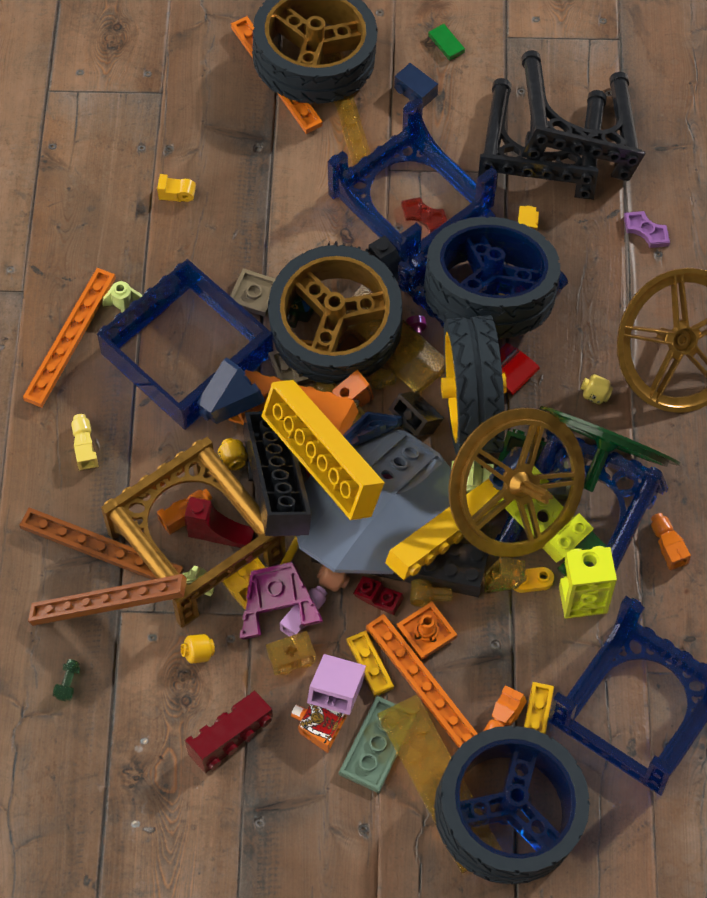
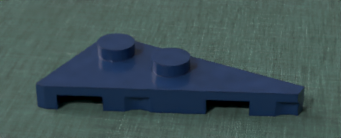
M366 412L343 436L354 447L401 426L403 419L402 416Z

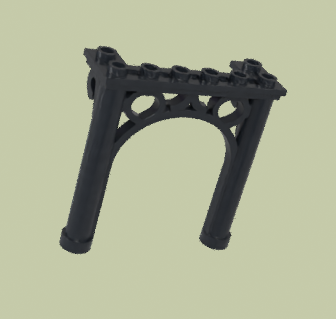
M534 50L523 53L521 61L525 69L531 120L530 131L527 132L525 147L521 152V157L540 160L545 149L549 147L614 162L615 168L611 173V177L629 181L645 156V151L638 148L628 90V75L624 72H616L609 78L616 125L605 130L586 129L566 121L550 107L546 99L540 54ZM554 126H558L563 131L556 130ZM606 138H609L616 143L608 142Z
M496 79L492 85L493 97L483 154H480L477 185L497 187L498 173L576 183L575 198L594 200L599 171L597 169L598 159L583 155L581 158L578 154L566 151L544 152L540 160L521 157L524 147L513 141L505 130L512 85L507 79ZM593 90L588 94L584 127L586 129L601 130L603 109L607 100V96L603 91ZM501 139L505 144L502 147H500ZM514 151L519 156H506L505 153ZM568 158L574 161L575 164H566L561 161Z

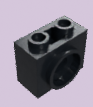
M417 391L399 393L388 409L393 415L402 416L403 424L400 427L416 437L433 434L444 419Z

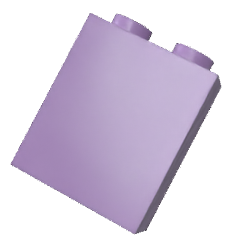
M323 654L309 687L307 703L350 715L363 683L366 665Z

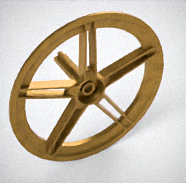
M680 268L656 276L633 296L620 321L617 336V355L622 374L629 387L639 398L649 405L664 411L690 412L707 406V387L700 392L683 397L662 395L684 355L707 378V371L694 358L697 353L707 365V357L697 346L698 340L707 335V329L702 332L699 329L707 325V318L691 327L689 326L685 282L697 283L707 287L706 270ZM677 283H678V286H679V295H680V304H681V313H682V319H680V320H679V306H678ZM671 285L673 329L633 326L643 305L658 291ZM632 330L657 333L656 338L634 335L631 332ZM631 338L665 344L669 347L651 387L645 384L635 369L631 357ZM673 358L674 360H673V362H672V364H671L669 370L667 371V373H666V375H665L663 381L661 382V384H660V386H659V388H658V390H657V387H658V385H659V383H660V381H661V379H662V377H663V375H664V373H665V371H666V369H667V367H668V365H669L671 359Z
M510 409L484 421L468 436L461 446L450 474L449 504L452 517L461 534L476 548L499 557L523 556L543 548L572 519L580 503L585 480V465L580 445L573 432L565 423L560 422V419L539 409ZM519 425H530L515 469L509 468L482 450L485 444L500 432ZM544 428L555 434L564 445L570 459L571 472L532 474ZM478 453L505 470L503 475L477 457ZM475 460L502 480L504 486L471 517L467 504L466 489L469 472ZM572 477V480L540 484L541 479ZM571 485L568 499L561 513L541 533L532 498L548 504L549 499H553V495L546 489ZM504 498V500H502L497 506H495L490 512H488L498 501ZM513 500H516L528 540L514 543L501 542L488 537L480 530ZM525 504H527L535 537H533L532 530L528 521V517L524 507Z

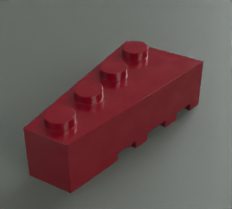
M255 690L233 705L231 713L223 712L219 715L213 726L208 727L205 725L199 730L200 734L196 738L190 736L185 739L188 755L205 774L209 770L213 771L219 767L223 758L227 755L228 757L233 755L242 742L251 740L260 727L264 728L272 721V708Z

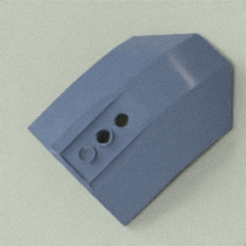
M392 429L353 447L385 482L372 517L350 520L312 475L304 483L312 515L309 535L296 536L299 549L334 573L393 574L394 571L385 564L389 551L450 507V466L440 453L408 432L398 429ZM381 474H389L392 476V479H385Z

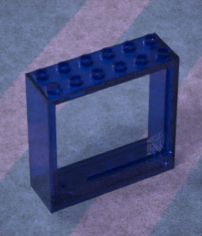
M188 259L176 265L171 273L163 276L159 283L153 288L147 289L141 298L134 300L124 312L117 314L112 322L104 325L97 333L101 354L184 430L201 417L197 401L215 372L178 403L120 350L124 344L169 308L187 290L191 289L250 341L230 359L241 367L243 371L253 372L269 358L268 353L274 351L272 332Z

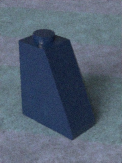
M227 357L222 361L197 401L200 415L208 421L210 419L215 424L254 408L265 401L255 383L252 384L245 376L246 373L241 367Z

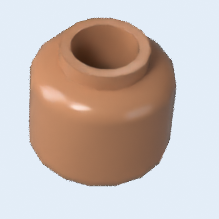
M324 565L320 567L316 576L319 578V585L332 592H337L340 588L345 589L350 579L347 573H334Z

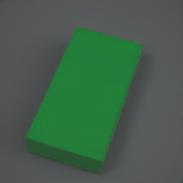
M445 24L428 32L430 39L449 61L465 53L463 45Z

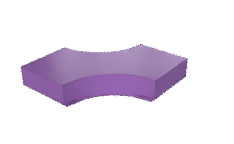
M644 211L624 213L627 233L637 234L644 238L649 248L670 245L666 225L653 223L646 217Z

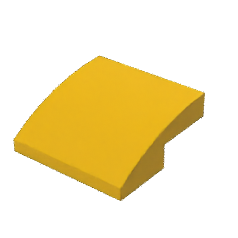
M258 557L222 581L223 585L244 609L247 606L248 599L246 597L251 571L265 568Z

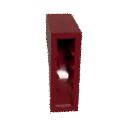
M190 496L184 515L188 537L237 548H243L253 541L255 532L250 526L240 524L225 517L214 508L211 501Z

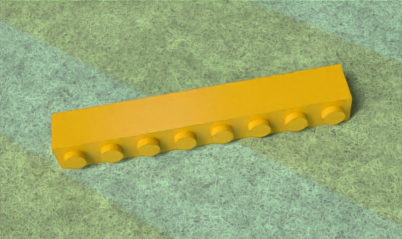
M489 478L466 494L471 517L500 491L493 487ZM497 502L488 512H490L495 506H497L499 502ZM450 507L389 551L385 564L403 580L410 575L415 576L422 566L431 564L438 554H444L453 543L458 544L464 536L455 524Z

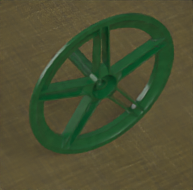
M540 406L539 410L559 418L560 422L565 423L570 430L596 440L598 449L584 480L583 489L594 491L609 453L615 449L667 467L668 464L680 466V462L620 434L545 406Z

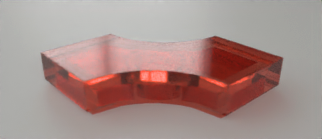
M420 197L401 201L405 221L420 222L428 229L429 233L441 231L449 226L444 209L430 208L423 203Z

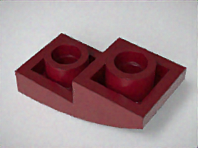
M365 576L362 577L353 593L354 596L392 615H395L404 598L402 593L383 587L382 582Z

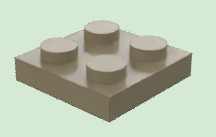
M243 268L228 299V305L266 317L270 290L275 278Z

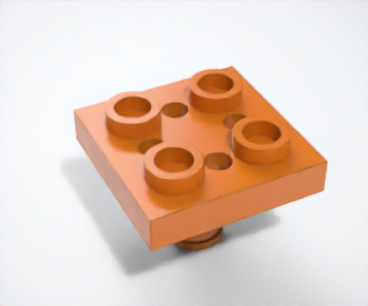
M432 601L396 624L397 629L421 661L457 638V633Z

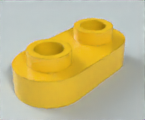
M546 567L517 570L512 575L516 577H511V586L512 580H516V588L513 589L520 593L547 590L551 588L554 582L553 572ZM540 575H545L547 578L541 579ZM523 577L526 579V581L521 582L519 581V578Z

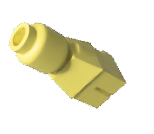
M77 414L73 417L71 426L75 437L74 450L79 471L99 467L97 455L94 452L90 437V421L84 414Z

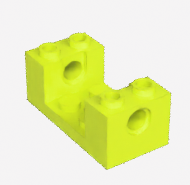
M533 466V475L542 474L535 466ZM547 479L540 480V484L549 482ZM554 496L553 499H549L548 504L532 498L536 516L539 511H544L548 515L547 522L538 520L541 533L557 519L564 508ZM513 500L505 509L524 528L516 500ZM525 504L524 507L528 517V521L532 530L533 537H535L527 504ZM578 513L545 544L543 549L557 563L566 556V552L573 550L594 528Z
M596 546L589 550L573 549L566 552L564 562L567 576L561 578L559 584L565 619L608 614L617 581L611 548ZM592 562L594 566L588 567L584 563Z

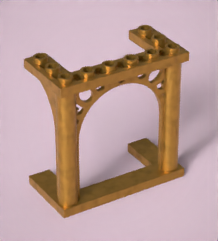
M208 436L202 440H197L192 447L186 451L179 452L173 460L161 464L155 472L143 476L137 484L125 488L119 496L107 500L101 507L107 532L111 539L114 540L122 535L157 579L179 575L154 543L148 530V516L152 505L163 492L175 485L199 482L218 489L227 497L259 536L188 585L186 583L184 597L172 599L176 621L181 628L199 617L196 599L262 553L264 562L268 567L281 560L286 554L285 536H265L259 505L214 452L213 443ZM192 466L194 470V476H191L189 474V469ZM183 472H185V475L183 477H177L181 475ZM147 496H151L149 500H143L144 498H147ZM139 504L144 506L145 510L141 513H133L129 508ZM138 519L143 520V522L140 525H138L137 523Z

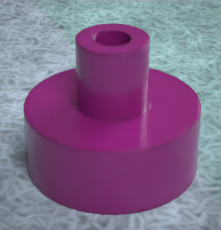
M421 315L411 316L405 321L407 331L412 332L416 337L421 336V331L427 327L426 319Z

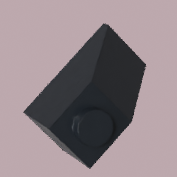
M385 235L369 244V255H374L382 261L391 271L392 277L397 282L408 276L397 249Z

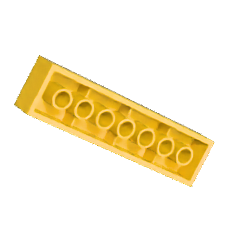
M294 380L272 382L261 417L350 520L372 517L385 482Z

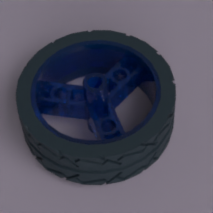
M474 217L457 221L443 228L434 237L428 248L424 290L426 293L424 295L431 310L443 322H445V319H470V317L491 315L498 339L516 337L541 326L551 314L560 278L559 256L550 241L545 239L546 237L525 224H519L517 221L498 217ZM468 261L474 273L459 283L451 276L449 270L460 263Z
M520 726L494 727L478 733L463 743L450 759L436 789L434 804L436 809L434 810L436 827L443 843L447 845L445 846L447 850L469 872L487 881L496 883H529L548 875L560 866L581 839L588 822L590 807L587 782L576 760L555 739L549 738L548 735L531 728ZM511 758L501 793L460 801L461 780L469 770L489 759ZM534 767L539 769L550 780L557 791L562 810L559 832L528 801V790ZM515 770H521L524 776H519ZM498 803L495 812H491L490 805ZM474 809H480L483 815H477ZM521 811L530 820L528 823L518 816ZM499 822L502 825L510 824L536 852L514 854L494 849L474 834L471 828ZM531 826L539 828L540 833H535Z

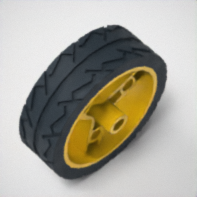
M491 315L470 317V319H445L444 322L445 378H441V393L443 399L447 398L451 436L456 455L468 436L479 425L490 417L505 411L506 376L505 372L502 373L497 332ZM505 430L489 440L482 450L488 454L502 452L504 449Z

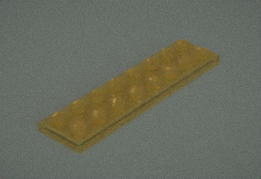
M416 694L378 713L377 717L436 825L434 812L436 810L434 807L436 789L452 757ZM459 774L456 782L455 801L461 823L478 844L492 853L502 854L503 851L464 779ZM455 860L462 874L468 871Z

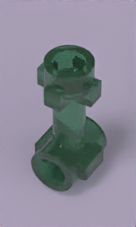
M68 659L66 664L64 663L62 669L66 672L62 684H56L53 690V697H56L57 700L71 701L74 688L70 687L74 673L79 674V662Z

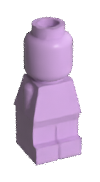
M317 586L316 588H311L309 594L319 610L326 601L325 596L327 592L322 587ZM299 605L293 606L280 622V630L295 641L300 638L301 630L306 627L301 625Z

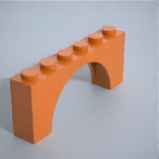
M245 370V376L252 384L255 383L265 399L262 404L245 412H259L265 407L272 382L283 380L275 376H265L258 371L251 372ZM298 385L342 435L351 427L358 414L355 402L351 398L339 397L328 391H318L311 386L304 387ZM245 412L228 420L244 425Z

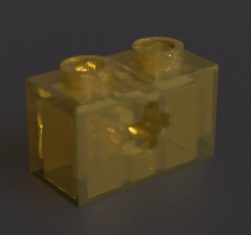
M307 631L265 645L274 675H287L293 669L299 667L307 668L316 662V654Z

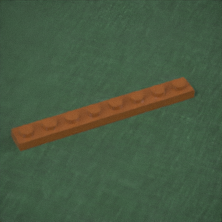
M30 507L20 523V528L151 580L157 579L133 547ZM170 562L179 574L183 573L184 569L182 566Z
M183 574L35 602L31 604L28 622L34 626L182 598L185 594L187 578Z

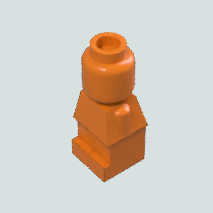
M207 489L203 491L197 490L189 495L187 499L184 498L174 502L166 510L162 508L157 511L158 520L169 535L186 525L184 515L190 496L209 501L213 499Z
M662 513L652 516L651 527L656 537L660 538L658 543L669 570L671 571L689 564L691 555L683 541L684 539L673 530L669 518L663 516Z
M505 685L500 698L495 703L492 713L493 720H489L483 731L494 727L510 726L514 723L527 702L524 694Z

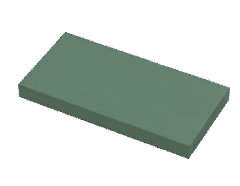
M376 696L341 766L339 775L380 793L417 717V713Z

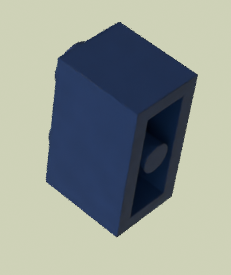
M411 63L394 76V88L396 91L406 96L412 104L418 105L421 109L438 95V83Z

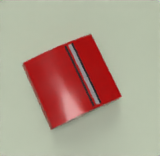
M506 343L499 350L502 373L505 372L507 392L514 395L540 368L523 352Z

